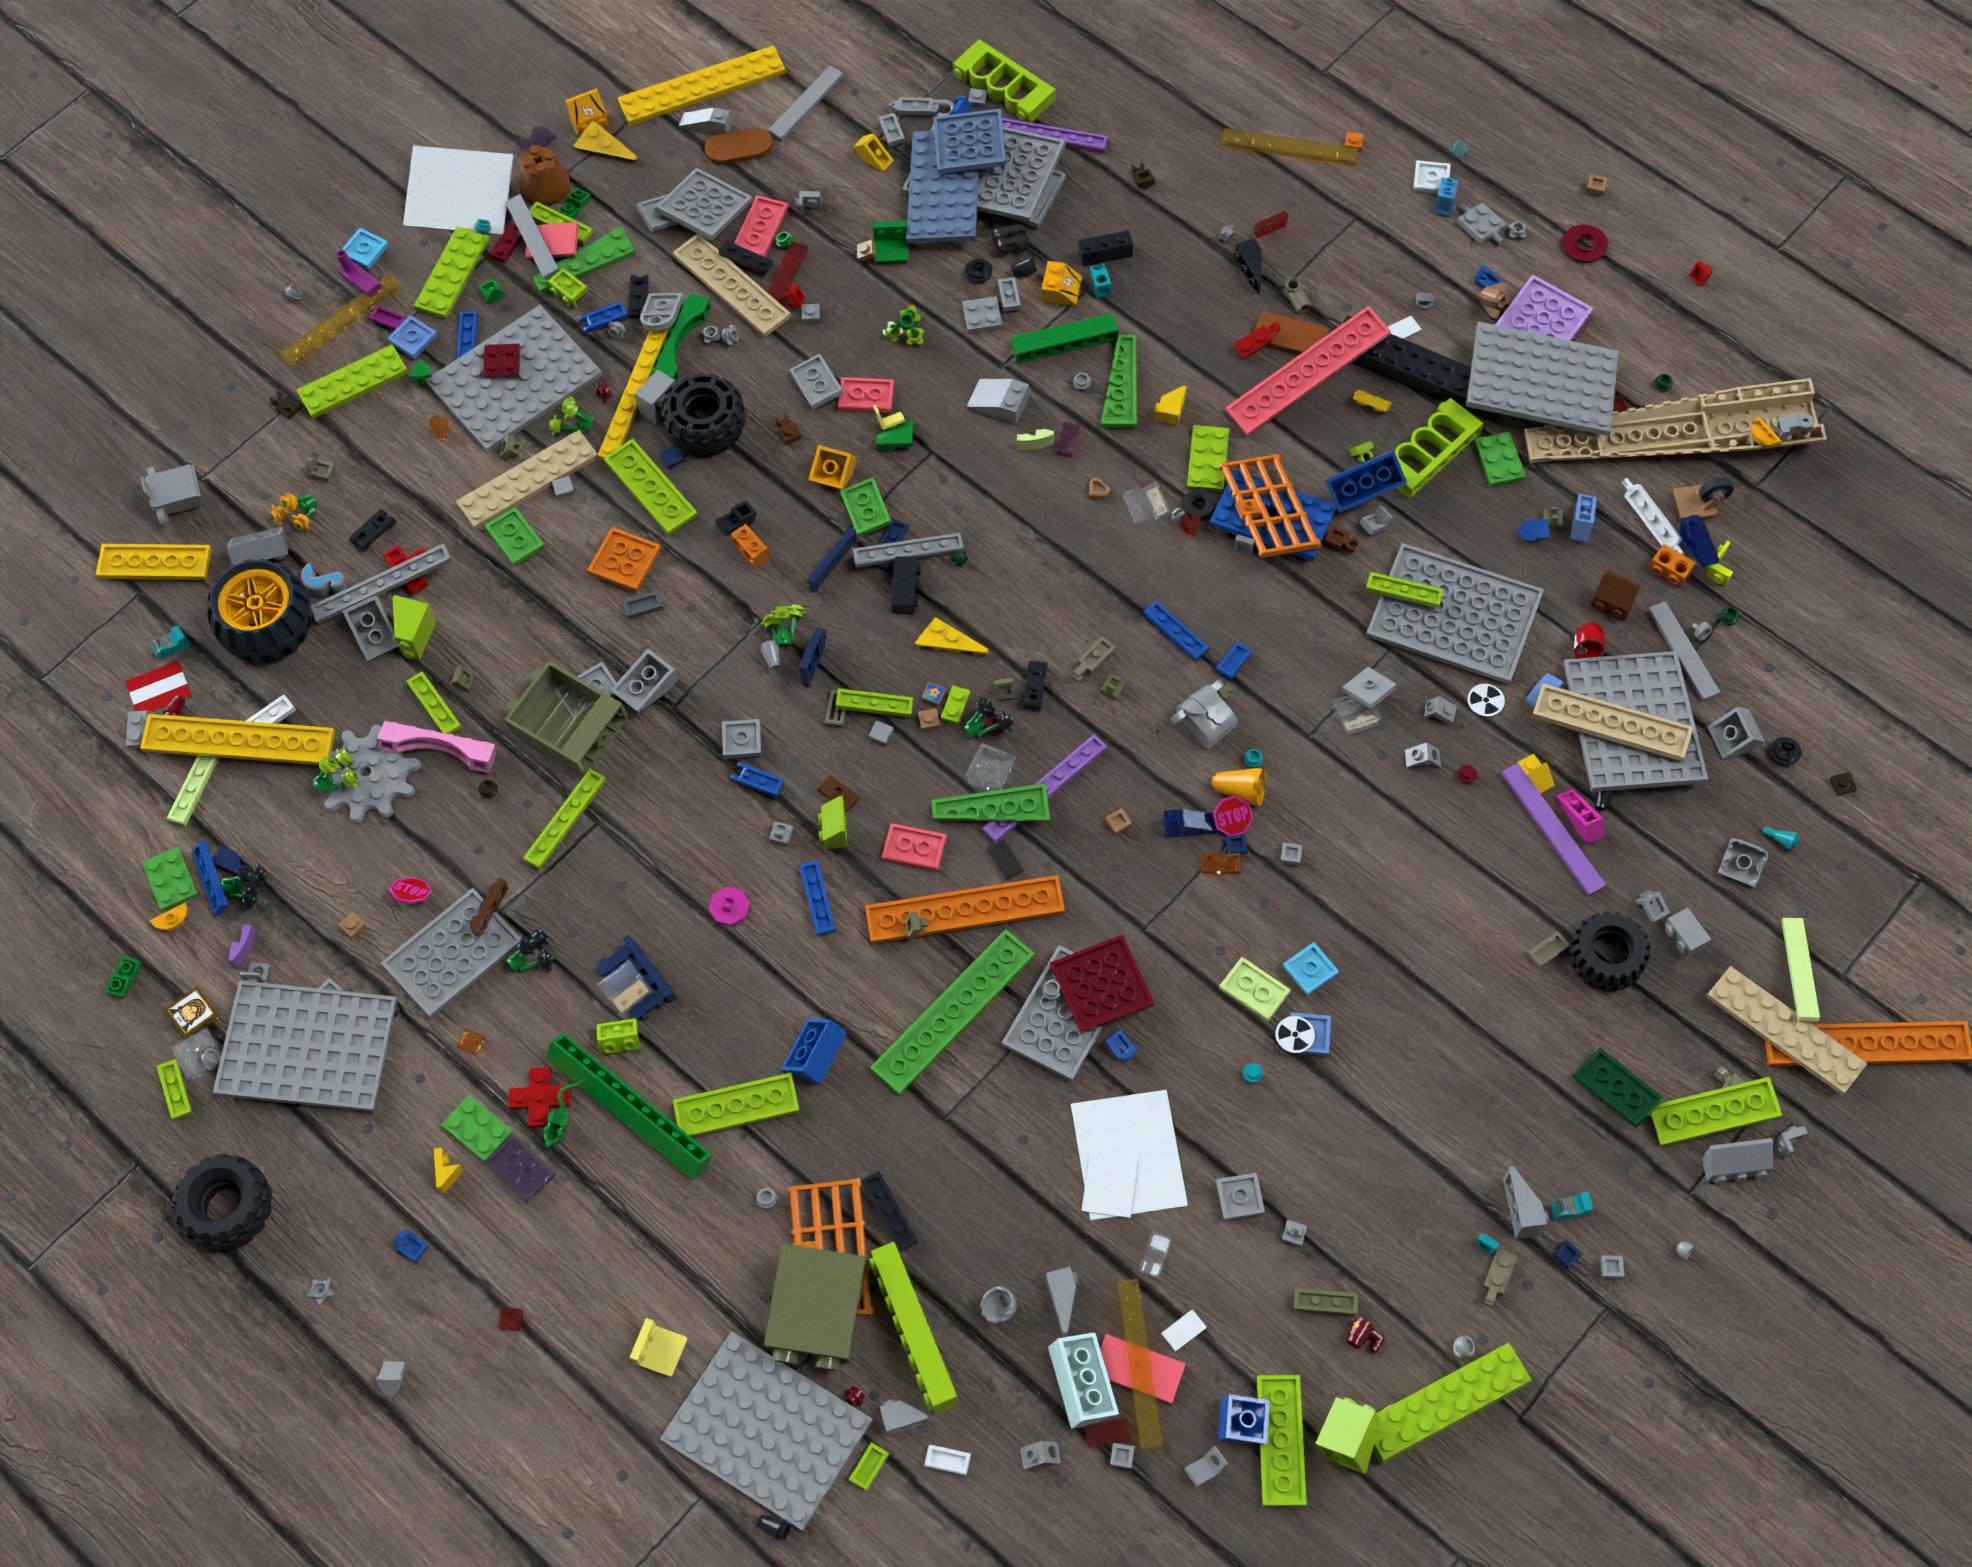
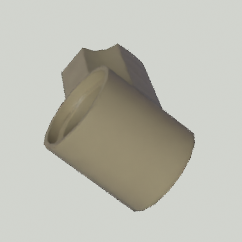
M1296 277L1288 278L1285 282L1283 294L1291 301L1297 313H1305L1311 308V303L1301 288V281Z

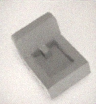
M1380 505L1373 514L1363 517L1359 523L1370 535L1386 529L1392 519V515Z
M1438 696L1426 703L1424 717L1430 718L1435 716L1441 721L1450 724L1453 723L1457 706Z
M1797 1126L1789 1127L1778 1137L1777 1147L1784 1154L1785 1158L1790 1157L1794 1152L1791 1144L1803 1140L1808 1134L1805 1126L1799 1128Z

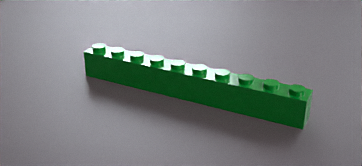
M563 1033L550 1042L546 1059L575 1083L583 1079V1082L579 1084L583 1090L687 1176L694 1180L707 1170L713 1154L574 1040Z

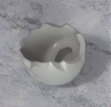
M1001 1286L990 1289L982 1298L980 1304L981 1314L986 1318L987 1322L993 1324L1010 1320L1017 1310V1302L1013 1293Z

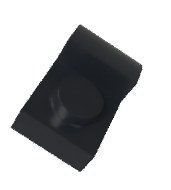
M746 500L731 507V512L716 519L715 524L727 536L745 524L750 527L756 518L757 512Z

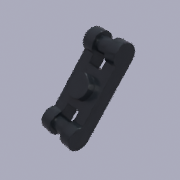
M381 509L350 536L349 541L353 545H358V549L365 552L388 528L394 527L396 519L392 516L389 517L388 513Z

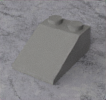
M979 379L966 407L967 409L1017 424L1029 398V384L1014 379Z
M377 595L342 611L367 661L399 647L395 639L394 628Z
M647 649L616 683L611 692L639 713L667 693L680 679V676L673 667Z
M1514 1166L1509 1167L1503 1181L1515 1239L1539 1237L1547 1223H1549L1548 1212L1544 1211L1543 1204Z

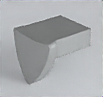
M384 1361L380 1374L376 1378L381 1391L390 1398L398 1392L406 1369L405 1362Z

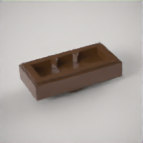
M831 775L818 787V791L830 801L838 796H843L846 813L859 801V796Z

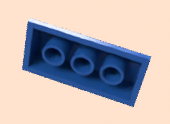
M1394 450L1325 480L1339 513L1407 484Z

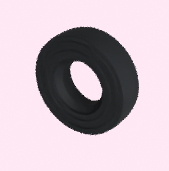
M1195 489L1189 491L1184 496L1182 509L1189 519L1203 521L1213 514L1215 501L1208 491ZM1195 500H1202L1206 506L1202 510H1195L1191 504Z

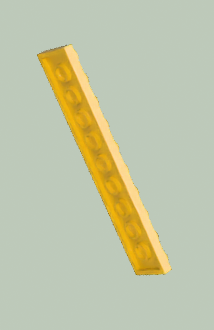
M773 45L617 98L629 126L786 74V70Z
M148 714L140 749L145 752L320 765L319 761L323 760L324 756L330 757L335 730L328 727Z

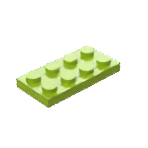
M1193 425L1187 490L1202 489L1208 492L1223 493L1225 476L1219 469V465L1226 463L1229 428Z

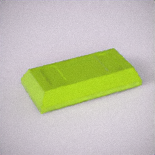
M871 1442L849 1480L867 1491L888 1457L889 1452Z

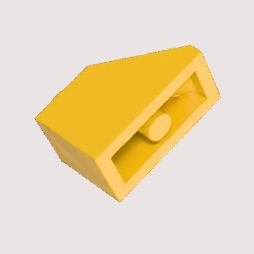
M874 134L863 136L853 146L863 161L882 172L894 161Z
M1182 386L1161 397L1160 403H1156L1154 413L1157 414V421L1178 426L1186 398L1187 386Z

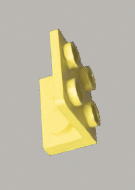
M646 1318L630 1359L635 1365L672 1377L688 1339L683 1335L656 1326L653 1320Z

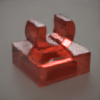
M1185 513L1180 516V527L1190 538H1193L1197 535V527L1201 524L1199 522L1201 518L1197 513L1191 517Z

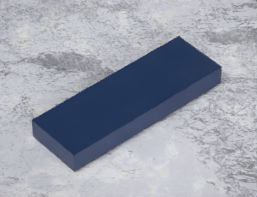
M892 519V524L888 526L879 545L903 541L909 529V524ZM891 563L871 566L888 571Z

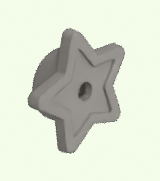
M313 1279L311 1291L307 1293V1296L316 1298L318 1304L321 1305L326 1297L334 1295V1292L329 1288L331 1280L317 1281Z

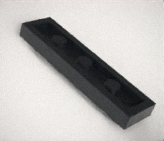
M880 1171L862 1179L861 1183L893 1242H895L899 1253L917 1244L918 1241Z

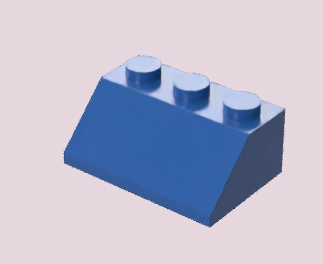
M807 1019L780 1070L785 1073H792V1076L807 1083L820 1084L825 1078L830 1064L834 1061L839 1047L843 1044L847 1032L830 1019Z

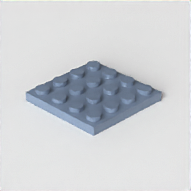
M1001 109L933 117L938 174L1006 166Z

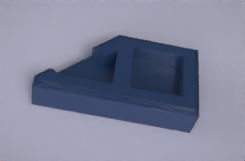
M220 846L212 859L215 866L236 875L237 869L242 868L239 854L223 846Z

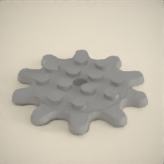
M374 725L369 735L365 738H357L354 732L346 730L341 736L343 747L340 751L344 749L350 751V754L353 756L350 760L354 764L349 763L347 766L341 764L339 769H336V772L331 776L334 779L333 785L342 781L341 775L346 772L345 768L348 767L351 772L355 771L358 775V788L355 789L353 786L348 788L343 784L334 789L330 797L325 801L324 809L332 813L340 807H348L350 809L349 819L355 824L360 823L365 813L371 809L377 810L381 817L388 818L393 814L391 806L393 798L397 796L411 798L415 794L414 787L406 783V777L409 773L420 770L421 762L416 758H404L403 752L396 754L379 750L377 737L382 726ZM331 751L330 758L337 762L338 759L335 755L338 751ZM366 768L371 770L370 775L362 776Z

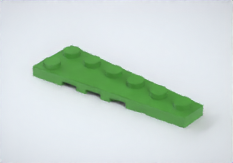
M621 226L577 251L576 256L567 257L558 262L557 266L559 270L564 268L578 279L632 257L636 253ZM541 273L533 277L540 294L550 290L548 281L552 278L550 277L545 280Z
M1118 335L1101 428H1137L1136 335Z
M1045 783L931 800L934 820L1051 822Z

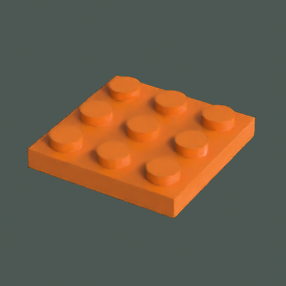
M611 527L588 567L587 573L638 592L662 549L661 545Z

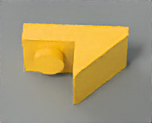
M1534 754L1518 762L1540 794L1555 786L1547 762L1541 764Z
M441 1147L434 1149L436 1188L443 1194L461 1175L463 1169L459 1164L450 1166L449 1155Z

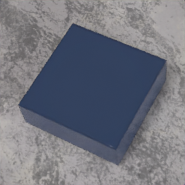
M675 445L659 453L668 469L684 462L683 456Z
M1245 834L1225 837L1228 857L1248 854Z
M1566 1240L1552 1256L1569 1270L1583 1253Z

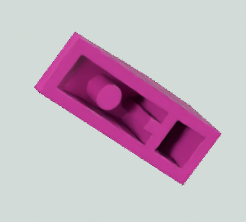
M1574 789L1556 795V799L1575 830L1587 843L1605 837L1603 818Z

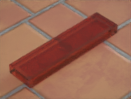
M796 242L790 244L767 292L777 302H784L783 296L789 291L808 251L807 245Z

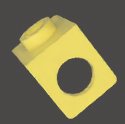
M876 405L873 406L883 430L896 427L899 423L905 421L901 412L882 419Z

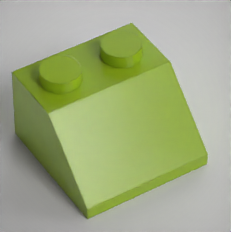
M838 796L822 805L821 813H818V823L822 825V831H819V842H823L824 849L847 847L843 796Z

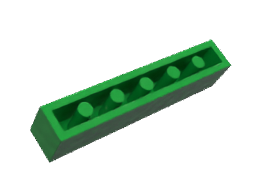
M1113 313L1103 314L1099 317L1086 318L1082 321L1069 322L1060 326L1018 334L1011 337V349L1016 364L1117 341L1119 330Z

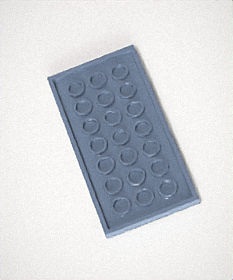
M934 131L913 132L907 243L976 240L979 169L938 174Z

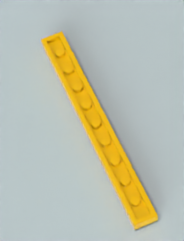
M672 326L661 331H649L597 455L598 459L604 460V457L623 445L638 410L635 393L639 387L648 381Z

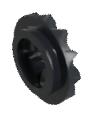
M984 259L971 260L965 267V276L968 277L969 281L973 280L975 284L977 281L983 283L984 280H989L992 275V265Z
M1789 737L1777 738L1773 741L1770 748L1771 758H1774L1777 763L1784 764V766L1793 765L1799 761L1802 754L1800 745ZM1783 749L1785 751H1790L1788 756L1785 753H1781Z

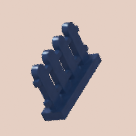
M628 934L622 939L625 942L623 947L621 945L617 946V952L608 959L603 957L600 960L602 963L598 966L597 972L601 976L611 974L613 978L608 982L609 988L613 991L621 988L623 992L628 989L625 984L635 976H638L651 994L640 1003L638 1001L633 1003L635 1007L630 1011V1016L633 1019L640 1020L644 1018L646 1020L649 1017L647 1014L658 1005L661 1007L665 1005L663 1002L665 999L672 1003L678 997L634 939ZM633 955L637 958L634 961H632L630 958ZM626 961L629 965L617 974L614 970ZM644 969L647 971L645 976L641 973ZM656 984L659 988L654 990L652 986Z

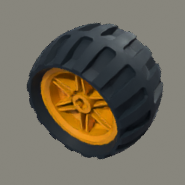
M248 559L228 567L227 571L216 578L214 586L210 589L207 603V617L215 638L228 652L248 662L255 661L260 664H266L269 661H280L288 654H293L301 642L305 641L308 635V628L311 626V602L302 582L279 563L274 564L266 559Z

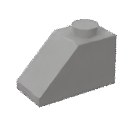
M889 1400L884 1402L883 1406H880L888 1436L929 1423L927 1414L900 1400Z

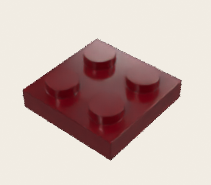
M520 343L484 345V378L520 377Z

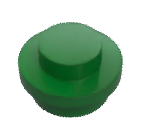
M786 231L780 232L776 237V243L780 248L790 246L793 241L792 235Z

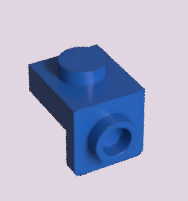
M1121 1029L1116 1030L1103 1041L1117 1061L1130 1060L1135 1056L1134 1052L1138 1049L1136 1045L1131 1044Z

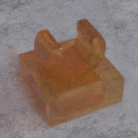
M435 415L431 417L430 431L440 441L447 439V432L451 430L448 424L451 421L447 417L440 419Z

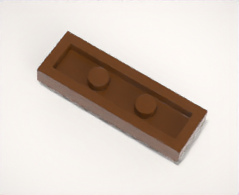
M498 878L496 883L491 885L488 897L481 902L478 914L471 919L470 928L474 935L481 937L509 889L506 880Z

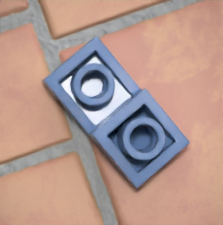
M1547 673L1534 687L1525 702L1535 707L1542 684L1561 689L1563 681Z

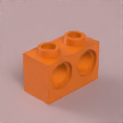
M746 524L731 533L734 547L754 569L770 560L768 548Z
M1663 544L1652 559L1649 569L1654 574L1669 580L1670 583L1682 587L1692 573L1696 562Z

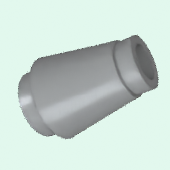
M774 640L762 643L761 652L771 670L779 668L781 665L778 644Z

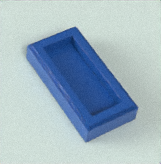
M1237 641L1218 664L1215 671L1232 680L1252 655V650Z

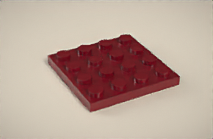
M1123 934L1049 963L1080 1035L1154 1006L1152 996Z

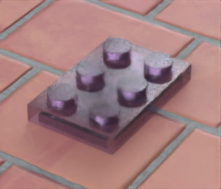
M515 1133L484 1161L526 1204L556 1176V1173Z

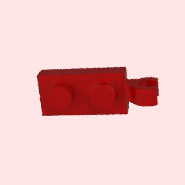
M1277 321L1267 329L1262 325L1235 342L1234 347L1244 360L1273 342L1272 336L1281 331V326Z

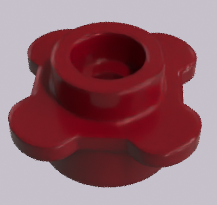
M599 382L596 394L599 399L607 403V398L612 396L611 389L608 384L603 385L602 382Z

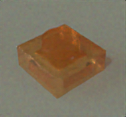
M466 1028L457 1047L476 1055L485 1037Z

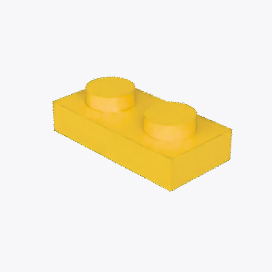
M1361 390L1356 391L1353 399L1357 400L1358 404L1362 406L1370 405L1374 407L1373 410L1380 413L1388 411L1392 404Z

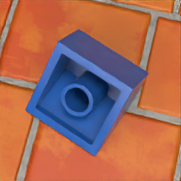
M1231 1394L1221 1397L1218 1441L1235 1444H1267L1270 1400Z

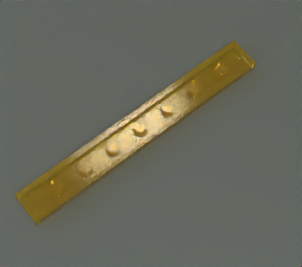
M1224 128L1221 140L1222 146L1355 166L1359 148L1226 128Z
M387 274L379 280L382 285L381 289L370 297L364 293L358 295L279 353L280 358L290 368L399 289L401 287L400 283L390 274Z
M1138 1279L1117 1281L1141 1451L1159 1449L1163 1446Z

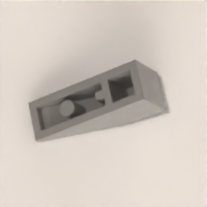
M709 108L683 113L679 128L717 135L729 132L732 120L729 110Z
M1070 1267L1046 1273L1047 1284L1063 1338L1068 1337L1076 1285L1079 1284L1076 1272L1072 1273Z

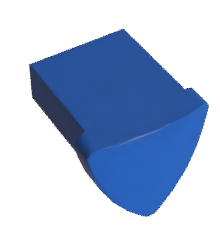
M959 96L953 102L955 106L951 110L952 115L972 112V107L966 96Z
M1482 265L1476 275L1474 284L1485 289L1488 286L1501 283L1503 280L1491 272L1490 268L1486 265Z
M1527 519L1520 526L1517 532L1518 536L1526 541L1550 537L1547 519Z
M409 1230L398 1233L394 1243L395 1252L398 1254L402 1253L415 1263L420 1260L429 1248L428 1244L420 1240Z

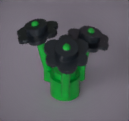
M257 864L255 868L242 865V868L237 869V876L224 878L221 881L223 892L229 893V897L242 898V905L248 910L251 909L252 905H255L258 895L257 890L250 887L252 882L256 880L262 887L267 879V872L260 864ZM243 883L245 887H249L248 890H245L243 894L237 893L241 890Z

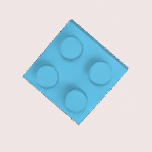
M359 228L342 249L347 252L349 259L369 270L389 244L388 241Z
M1315 942L1287 960L1282 966L1307 996L1339 974L1337 968Z

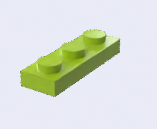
M174 1059L156 1066L171 1119L176 1121L192 1115V1108L178 1061Z

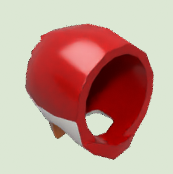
M1589 622L1579 627L1572 643L1576 659L1601 657L1605 652L1607 644L1604 630L1595 622ZM1579 646L1586 649V654H1581L1578 651Z

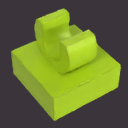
M1368 441L1349 451L1352 457L1358 455V461L1363 463L1365 462L1364 454L1367 455L1368 459L1373 458L1370 449L1374 448L1371 441Z

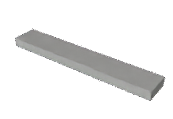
M829 66L768 129L769 134L783 141L844 77L843 72Z
M519 194L505 203L543 278L546 280L555 275L559 268L523 197Z
M954 533L854 548L852 553L855 567L858 568L895 562V556L924 558L956 553L959 549L964 551L961 534Z
M1666 601L1649 607L1648 612L1671 651H1677L1680 666L1702 702L1719 696L1720 690Z

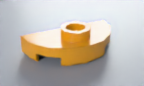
M1759 416L1754 419L1751 426V436L1754 441L1765 447L1781 445L1782 440Z
M183 903L153 918L150 922L159 930L167 932L177 930L184 924V920L189 913L186 903Z

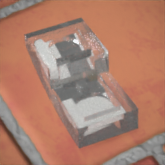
M1152 1232L1139 1272L1159 1278L1172 1238Z

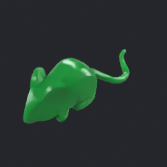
M583 1079L578 1083L567 1085L560 1089L558 1101L561 1110L553 1109L548 1116V1125L543 1128L546 1147H552L565 1140L566 1137L563 1134L570 1124L571 1117L566 1113V1107L561 1095L564 1090L581 1084Z

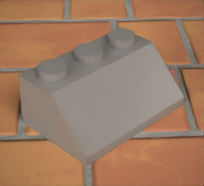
M284 526L232 538L227 545L232 565H237L248 559L267 560L274 558L279 560L285 558L289 551Z
M1772 1138L1711 1145L1702 1157L1707 1182L1721 1184L1730 1179L1743 1181L1747 1177H1755L1756 1179L1767 1177L1773 1169Z

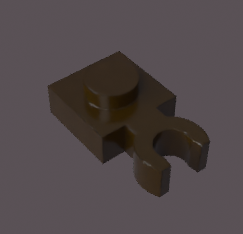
M1142 162L1140 163V168H1136L1134 164L1132 165L1135 183L1138 188L1155 185V178L1149 169L1144 170L1145 165Z
M276 391L278 399L269 398L271 404L276 406V410L288 420L302 409L298 402L290 396L284 398L279 391Z

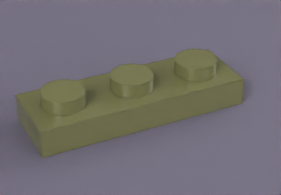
M1295 1288L1293 1311L1357 1316L1358 1293Z

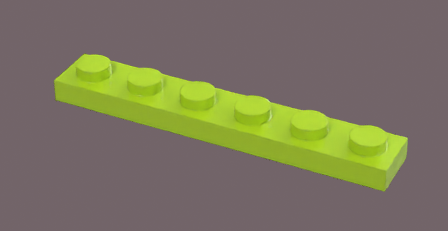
M592 769L588 770L523 857L525 862L539 870L543 867L607 781L606 777Z

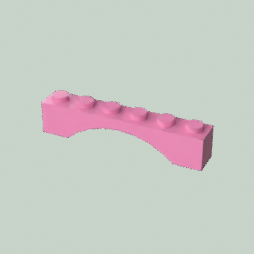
M384 721L377 737L379 750L396 754L413 749L428 748L441 750L458 757L471 770L490 773L496 757L495 744L458 737L452 734L439 733L434 730H425L415 726L402 725L397 722Z

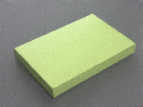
M1243 957L1240 958L1219 986L1221 991L1267 1022L1291 992V989Z

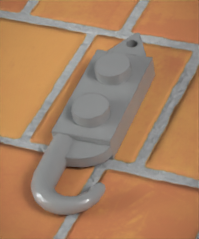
M899 97V100L888 104V108L898 112V115L932 116V114L938 111L939 107H949L952 110L955 106L949 100ZM950 110V112L945 113V114H947V115H952V112H951V110Z

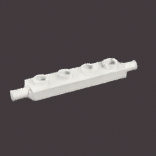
M1628 478L1624 479L1622 484L1627 489L1624 497L1661 546L1665 544L1684 555V552L1679 547L1682 538L1642 485H1632Z

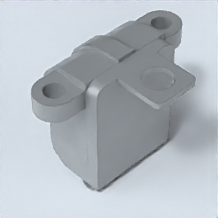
M188 464L159 473L154 466L147 468L148 476L145 479L140 477L143 492L149 499L153 512L157 514L160 525L169 524L168 516L172 513L194 509L202 504L194 465Z
M1220 679L1211 685L1203 686L1196 693L1187 697L1186 700L1177 706V713L1169 718L1173 725L1182 719L1207 750L1232 731L1238 723L1234 712L1217 694V690L1224 685Z

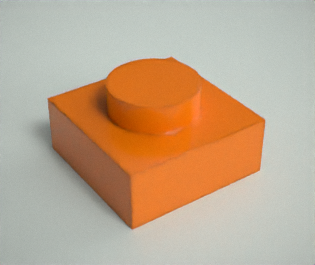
M1347 132L1344 150L1361 152L1364 134Z

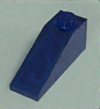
M1691 515L1681 518L1679 536L1700 566L1705 567L1718 564L1720 562L1706 524L1700 516Z
M1185 809L1163 811L1165 838L1223 833L1216 829L1213 813Z

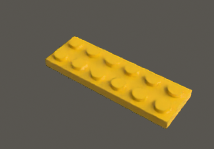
M102 544L96 577L97 579L206 580L212 548L210 545Z

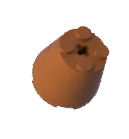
M538 145L530 146L529 150L521 158L519 189L523 199L531 205H534L536 201L545 206L556 201L558 203L561 202L568 195L571 187L567 171L552 150Z

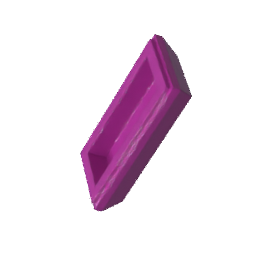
M377 305L368 319L396 330L407 317Z

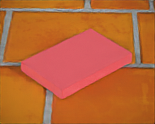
M577 222L537 225L553 258L576 256L579 224ZM526 244L525 257L527 260L534 259Z
M841 377L840 386L844 394L839 396L838 410L875 412L873 406L876 405L879 412H892L894 380Z
M891 823L881 858L884 861L938 871L947 834Z

